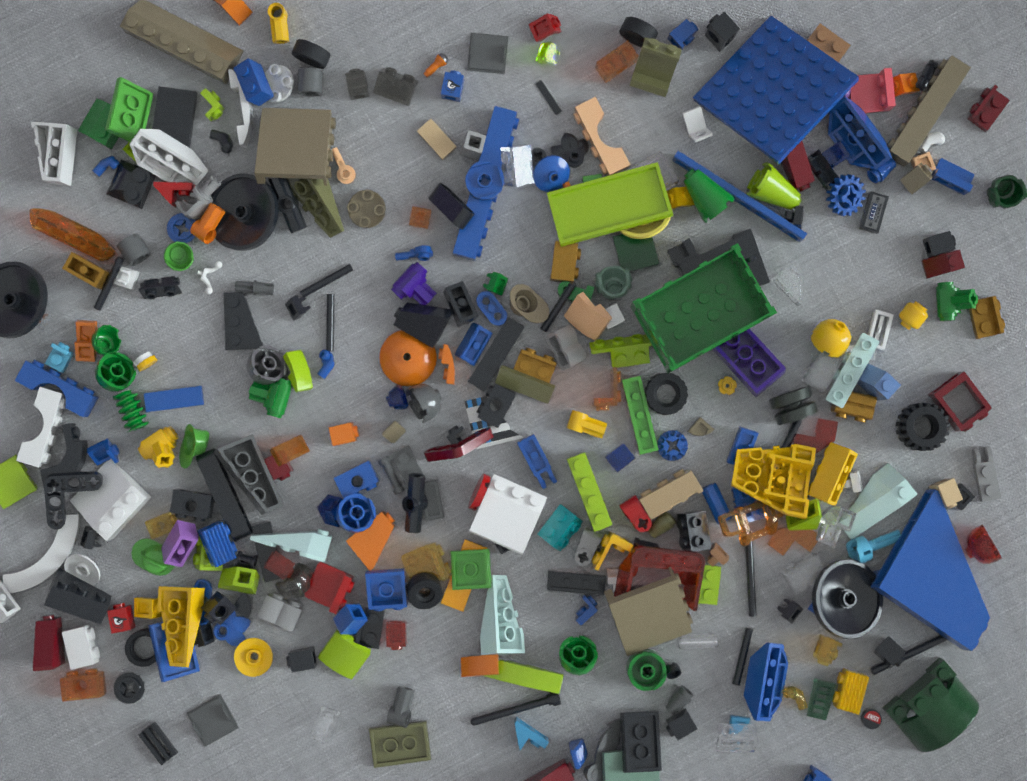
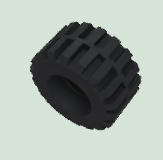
M911 404L908 408L902 410V414L898 415L899 422H896L895 426H898L899 430H896V434H900L899 440L912 450H934V448L941 446L940 443H945L947 440L944 438L945 436H949L950 432L947 431V427H950V423H946V420L949 418L947 415H943L945 411L938 409V406L935 404ZM921 415L927 417L931 424L930 433L925 438H920L914 430V423Z

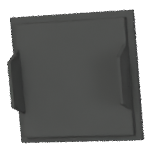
M471 33L467 70L505 74L509 36Z
M221 694L187 712L192 726L204 746L239 728Z

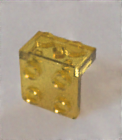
M436 541L403 554L401 557L410 579L414 575L423 572L434 574L442 582L450 579L452 570L449 563L444 562L442 555H445L441 544L437 545Z

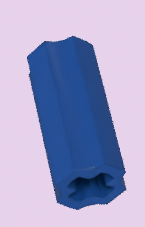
M714 482L703 487L702 494L716 523L721 524L731 519L732 515L717 484Z

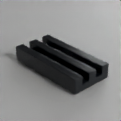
M156 722L138 734L160 765H163L178 753ZM151 729H154V731L157 733V735L160 737V739L171 752L170 754H168V752L162 746L161 742L153 734Z

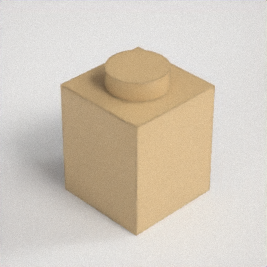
M954 478L943 479L929 485L930 489L939 491L946 509L957 506L956 502L963 500Z

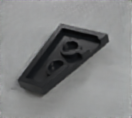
M244 292L224 293L225 350H250L263 346Z

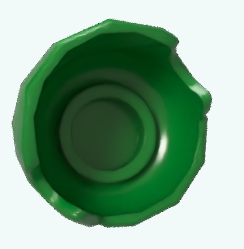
M103 325L93 333L91 343L99 355L113 354L119 350L122 340L118 337V329L111 325Z

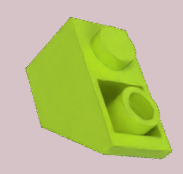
M243 567L225 568L221 572L218 588L256 595L260 575L254 569Z

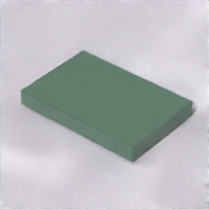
M622 750L602 752L603 781H660L659 771L623 773Z

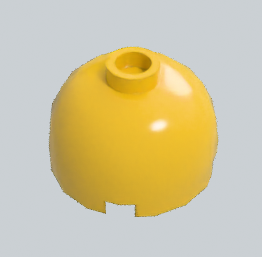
M836 319L821 321L812 331L811 341L813 345L822 353L823 351L830 353L828 355L830 357L842 356L851 343V333L848 327L842 321Z

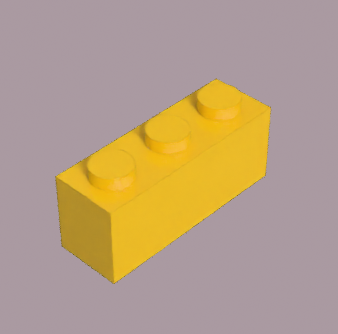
M830 442L829 446L825 449L822 463L817 468L815 479L809 486L808 495L835 507L858 454L849 448Z

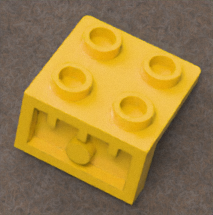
M611 531L608 535L605 534L600 542L602 546L600 551H596L591 560L594 569L599 570L611 545L613 548L624 553L625 550L630 552L633 544Z

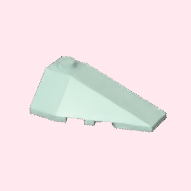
M889 463L872 474L869 479L870 481L860 492L855 503L849 508L839 523L850 540L902 507L917 495L909 482Z

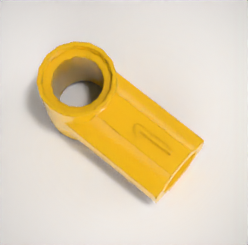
M272 3L268 7L273 44H285L290 42L287 24L288 14L280 3ZM276 10H282V14L279 17H274L273 14Z
M572 410L566 428L579 433L584 432L597 438H603L607 423Z

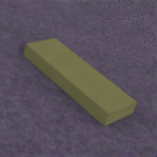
M501 365L495 381L500 386L547 404L555 388L553 384Z

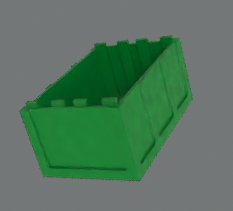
M738 243L709 262L705 261L699 264L693 271L673 282L670 280L657 291L632 302L630 308L667 374L777 313L774 306L771 307L741 254V248Z

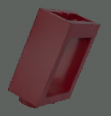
M965 371L956 373L928 394L934 404L938 406V409L945 411L943 415L948 416L949 419L947 421L955 431H968L974 426L972 423L989 415L988 411L992 409ZM961 383L966 386L981 406L978 411L962 423L942 398Z

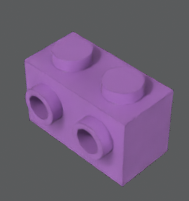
M180 520L176 521L161 547L164 564L183 567L198 541L199 534L195 524Z

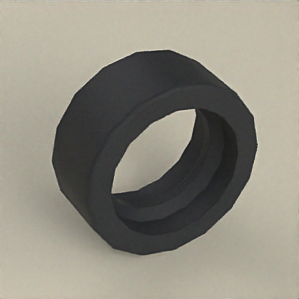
M626 17L619 30L620 35L624 39L639 47H642L645 37L656 39L658 35L657 30L652 25L636 17Z
M303 39L296 40L292 50V55L296 59L319 69L326 68L331 56L326 49Z
M149 628L138 630L126 640L125 655L132 664L139 667L150 666L156 662L155 654L148 659H142L134 652V643L139 637L147 636L151 638Z

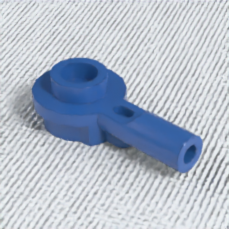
M427 245L410 249L409 252L395 253L396 261L410 258L427 261L433 256L431 247Z

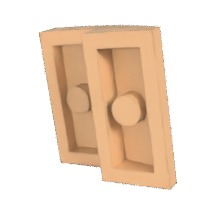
M584 292L576 296L564 315L568 322L578 331L593 340L599 338L612 319L601 304L595 306Z

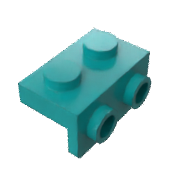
M559 504L537 535L552 547L561 551L569 544L573 534L579 531L583 520L562 504Z

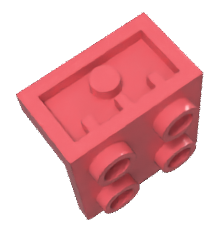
M884 68L878 74L857 75L859 76V81L851 88L850 100L862 108L865 113L886 112L896 106L892 68Z

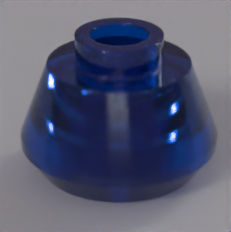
M401 385L394 386L388 392L389 396L386 397L389 407H394L395 410H406L409 403L404 389Z

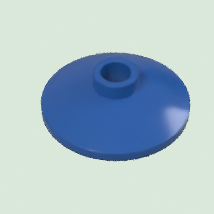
M551 155L544 157L536 164L533 171L535 185L544 192L561 189L562 185L569 179V165L560 156Z

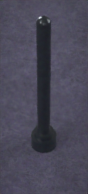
M549 692V694H546V697L472 718L470 722L475 726L547 704L549 706L561 705L559 694Z

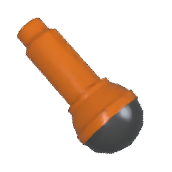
M444 53L437 54L435 61L423 74L426 77L431 76L439 67L447 65V55Z

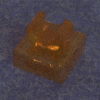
M412 206L409 226L428 229L432 210Z

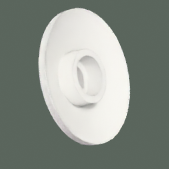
M73 554L65 560L64 568L66 572L92 586L96 585L100 580L99 568L90 558L81 554Z

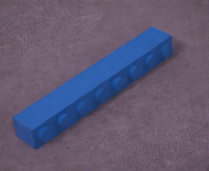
M498 106L494 107L479 161H490L500 167L501 170L503 166L507 165L509 155L506 154L508 147L512 148L514 137L511 135L513 129L517 130L519 124L516 111ZM482 176V180L479 182L486 186L491 180L486 178V176ZM469 194L467 206L475 215L463 230L459 229L453 255L476 261L477 257H481L483 246H480L481 240L486 239L488 228L485 226L487 220L491 221L493 215L491 205L492 202L496 203L497 197L491 200L475 199L473 195Z

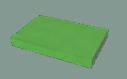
M122 77L117 78L105 131L131 142L140 129H146L154 93Z

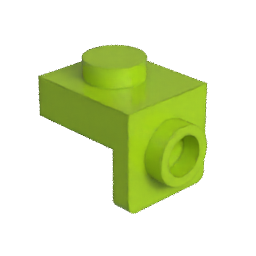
M205 88L200 94L212 106L205 116L210 121L217 120L221 117L222 111L225 108L218 102L221 98L213 90L209 92Z

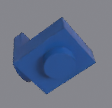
M108 438L87 448L88 455L97 466L110 459L115 464L119 462L118 454H120L117 445L112 444Z

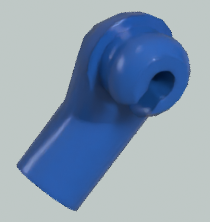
M109 156L102 159L92 171L100 177L109 166L112 169H116L120 163L116 160V157Z
M322 350L319 353V357L322 360L323 366L317 374L325 379L335 363L333 354L330 351Z

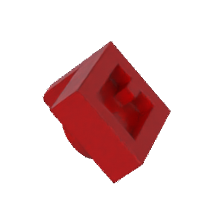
M547 13L528 24L536 42H540L554 33L559 34L562 32L560 20L553 14Z

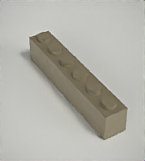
M953 55L947 60L943 59L937 67L939 69L937 75L932 76L927 90H923L918 96V104L916 107L912 106L906 116L909 118L905 123L902 122L896 130L898 133L896 138H892L887 144L892 159L903 167L910 163L971 69L970 66Z

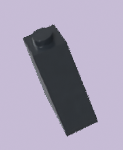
M407 302L403 308L399 307L394 314L396 320L393 325L433 348L439 341L454 311L447 308Z

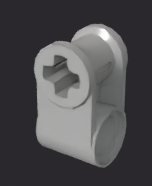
M584 528L574 554V560L577 564L586 566L591 562L603 535ZM586 552L587 561L583 560V562H580L578 554Z

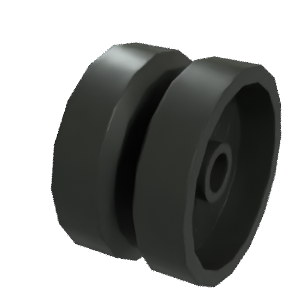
M805 386L769 399L772 409L785 408V410L775 415L777 425L793 423L818 412L815 402L802 403V401L811 398L813 395L810 386Z

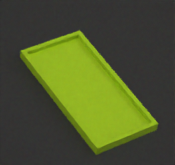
M658 162L547 192L561 247L673 216Z

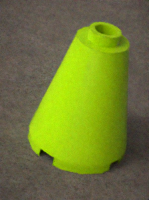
M768 162L763 163L762 166L764 168L761 171L757 169L747 186L750 191L746 192V194L751 198L788 210L799 206L801 194L772 164Z

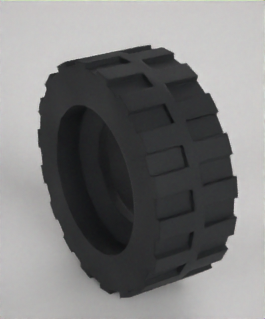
M673 373L658 374L645 387L647 404L651 410L658 414H675L686 404L688 389L684 380ZM664 384L671 385L676 392L674 400L670 403H662L657 398V390Z

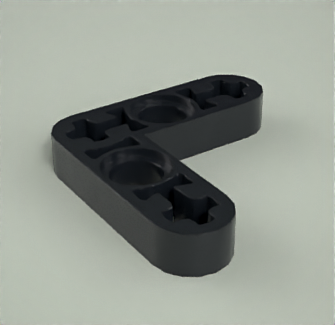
M96 471L53 473L48 475L44 481L48 526L58 530L65 525L66 507L64 492L98 490L102 486L103 476ZM83 477H85V481H90L92 477H95V480H99L96 485H93L92 482H86L85 486H82ZM70 478H77L79 485L75 487L70 486L68 480ZM51 479H54L55 482L58 483L55 487L56 492H52L53 485L49 484L51 482ZM57 497L60 499L61 504L53 506L50 504V499ZM55 511H58V519H62L59 524H56L53 520Z

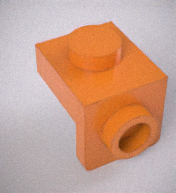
M916 73L899 74L893 77L895 97L920 91L919 88H916L918 81Z

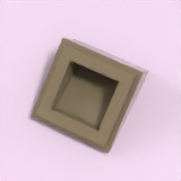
M393 421L382 432V435L391 443H395L406 430L398 421Z

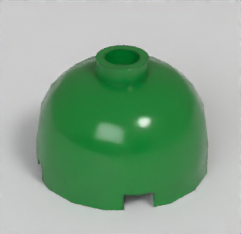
M119 352L106 354L96 365L95 378L105 390L119 392L128 388L135 380L136 370L134 371V363L129 357Z
M579 635V637L574 638L570 636L563 641L559 650V661L566 672L580 676L587 674L595 666L598 653L597 647L591 639Z

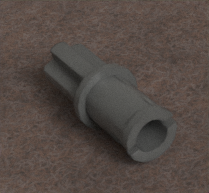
M254 280V282L236 281L235 291L253 293V295H273L274 283L257 282V280Z

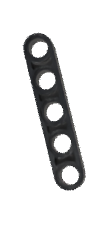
M213 448L196 456V461L220 514L230 530V535L236 542L253 534L225 467L214 454L215 449Z

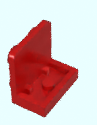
M319 562L305 591V597L329 607V612L337 614L347 603L345 597L347 592L351 593L355 582H352L354 576L324 562Z

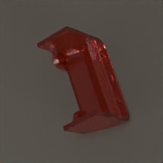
M636 546L620 563L614 597L631 591L632 579L636 576L638 567L668 570V567H671L674 574L678 573L681 584L684 585L685 598L682 599L686 600L691 610L697 611L705 568V558L700 553Z

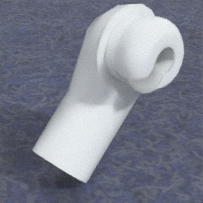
M941 132L928 133L918 150L926 153L931 144L942 145L945 141L944 134Z

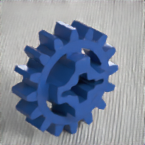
M841 174L840 178L835 177V184L830 183L831 190L826 192L830 194V197L826 198V201L831 202L828 208L833 209L832 212L840 216H852V212H858V206H863L860 202L865 200V197L862 196L866 192V190L862 189L864 183L859 182V177H854V175Z

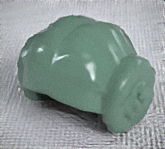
M609 266L595 274L597 292L599 294L602 293L607 299L622 298L628 293V289L632 288V276L628 268Z

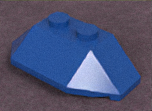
M847 96L842 98L829 111L828 135L850 165L876 170L892 158L883 136L862 108Z
M765 643L749 660L744 698L753 719L756 721H771L772 715L782 702L788 659L784 651V645L781 643Z

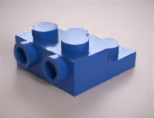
M404 568L365 572L368 610L383 611L390 608L401 610L407 607L408 596Z

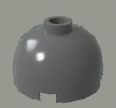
M417 384L406 390V396L410 395L411 397L409 405L415 416L419 420L423 419L422 423L431 420L439 413L442 397L437 389L434 390L427 384Z

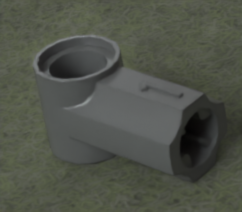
M398 686L393 706H391L387 714V723L407 728L411 719L410 708L415 690Z

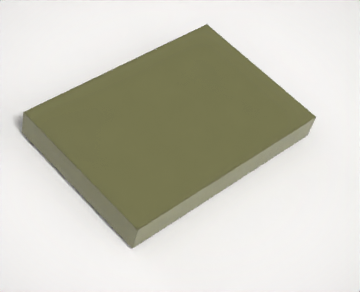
M427 720L410 722L407 728L397 725L369 728L374 768L429 761L432 759Z

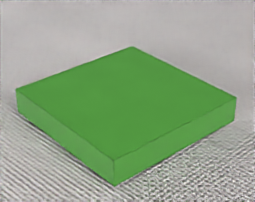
M490 549L451 551L452 590L492 588Z

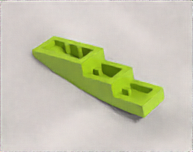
M499 659V675L484 676L559 694L564 674L532 665Z

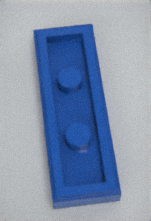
M202 386L144 393L146 412L204 405Z

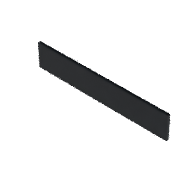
M542 80L537 82L536 86L555 115L562 112Z

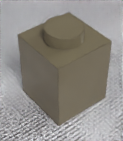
M920 163L904 175L900 181L911 194H914L933 178L931 175L933 172L928 165Z

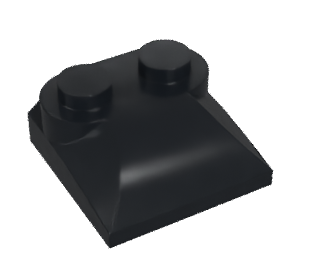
M120 160L106 195L142 209L156 175L142 167Z

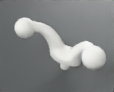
M217 261L213 268H204L203 272L199 270L197 274L201 275L200 280L207 286L205 289L206 294H212L213 292L206 274L221 268L222 263L220 261Z

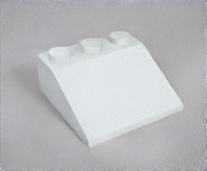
M112 459L106 461L97 471L103 476V483L100 489L77 492L70 500L89 525L106 541L114 539L152 497L115 464ZM92 477L88 482L96 485L99 480H95V477Z
M494 474L469 532L523 555L547 497Z

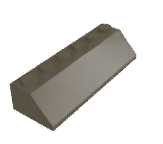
M140 0L129 8L120 24L125 33L224 84H227L229 80L228 69L234 71V67L244 52L242 49L147 0Z

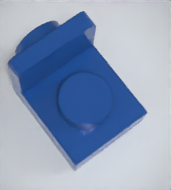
M585 594L582 596V599L588 606H583L576 612L575 620L580 626L598 611L596 608L598 603L591 595L589 597Z

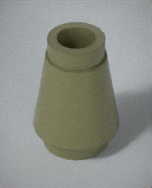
M666 511L659 515L648 532L656 539L658 536L674 528L676 520Z

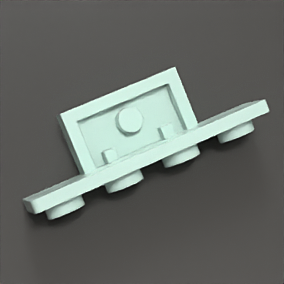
M865 333L861 334L853 350L850 353L846 352L841 360L843 363L841 369H836L831 378L834 380L833 386L826 397V401L839 408L844 407L876 350L879 340Z

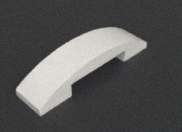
M228 69L231 89L234 93L239 92L244 125L237 126L239 145L245 149L248 147L253 130L252 105L246 101L236 73L232 69Z

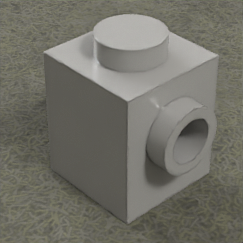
M468 130L463 139L459 155L478 161L483 151L486 136Z

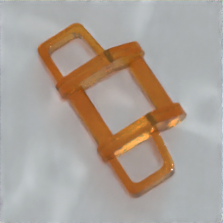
M757 501L744 507L739 506L730 512L719 515L718 521L723 536L739 535V542L744 547L758 538L776 534L778 519L785 514L781 512L776 514L774 508L761 501ZM763 508L767 520L765 528L752 533L746 514ZM735 515L739 530L729 532L726 518Z

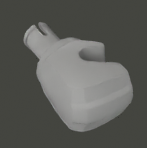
M211 176L203 187L195 186L192 190L193 193H190V196L197 199V203L193 204L183 200L176 201V206L189 219L196 220L201 218L209 204L213 202L211 194L221 185V182L216 177Z

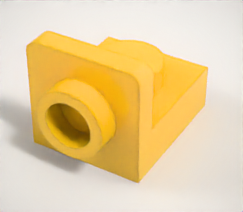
M134 598V617L148 619L162 617L161 612H158V598Z

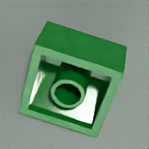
M96 98L78 131L112 150L119 137L105 131L111 104Z

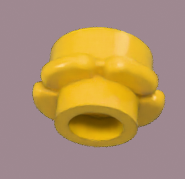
M730 376L720 379L718 382L720 393L733 394L735 388H737L736 381Z

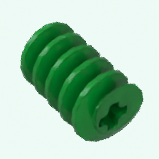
M127 390L113 396V400H119L115 404L116 407H122L118 413L125 414L121 421H128L124 425L125 429H130L128 432L141 429L149 424V421H142L146 414L139 413L144 408L137 407L141 400H134L138 393H132V390Z

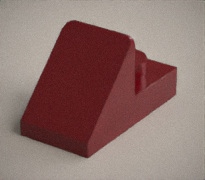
M960 250L921 261L926 279L965 268Z

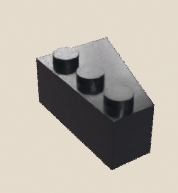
M58 568L49 587L44 605L101 624L110 606L112 596Z

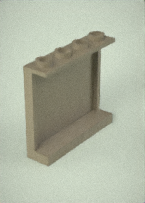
M262 108L254 172L257 184H265L266 177L323 179L324 186H327L328 178H331L329 162L333 161V150H330L331 145H334L332 129H336V118L332 117L331 110Z
M668 567L669 577L614 597L612 589L604 591L627 656L692 632L690 624L693 621L690 613H686V611H689L686 600L682 599L685 598L682 587L678 586L681 584L678 573L674 574L671 567Z

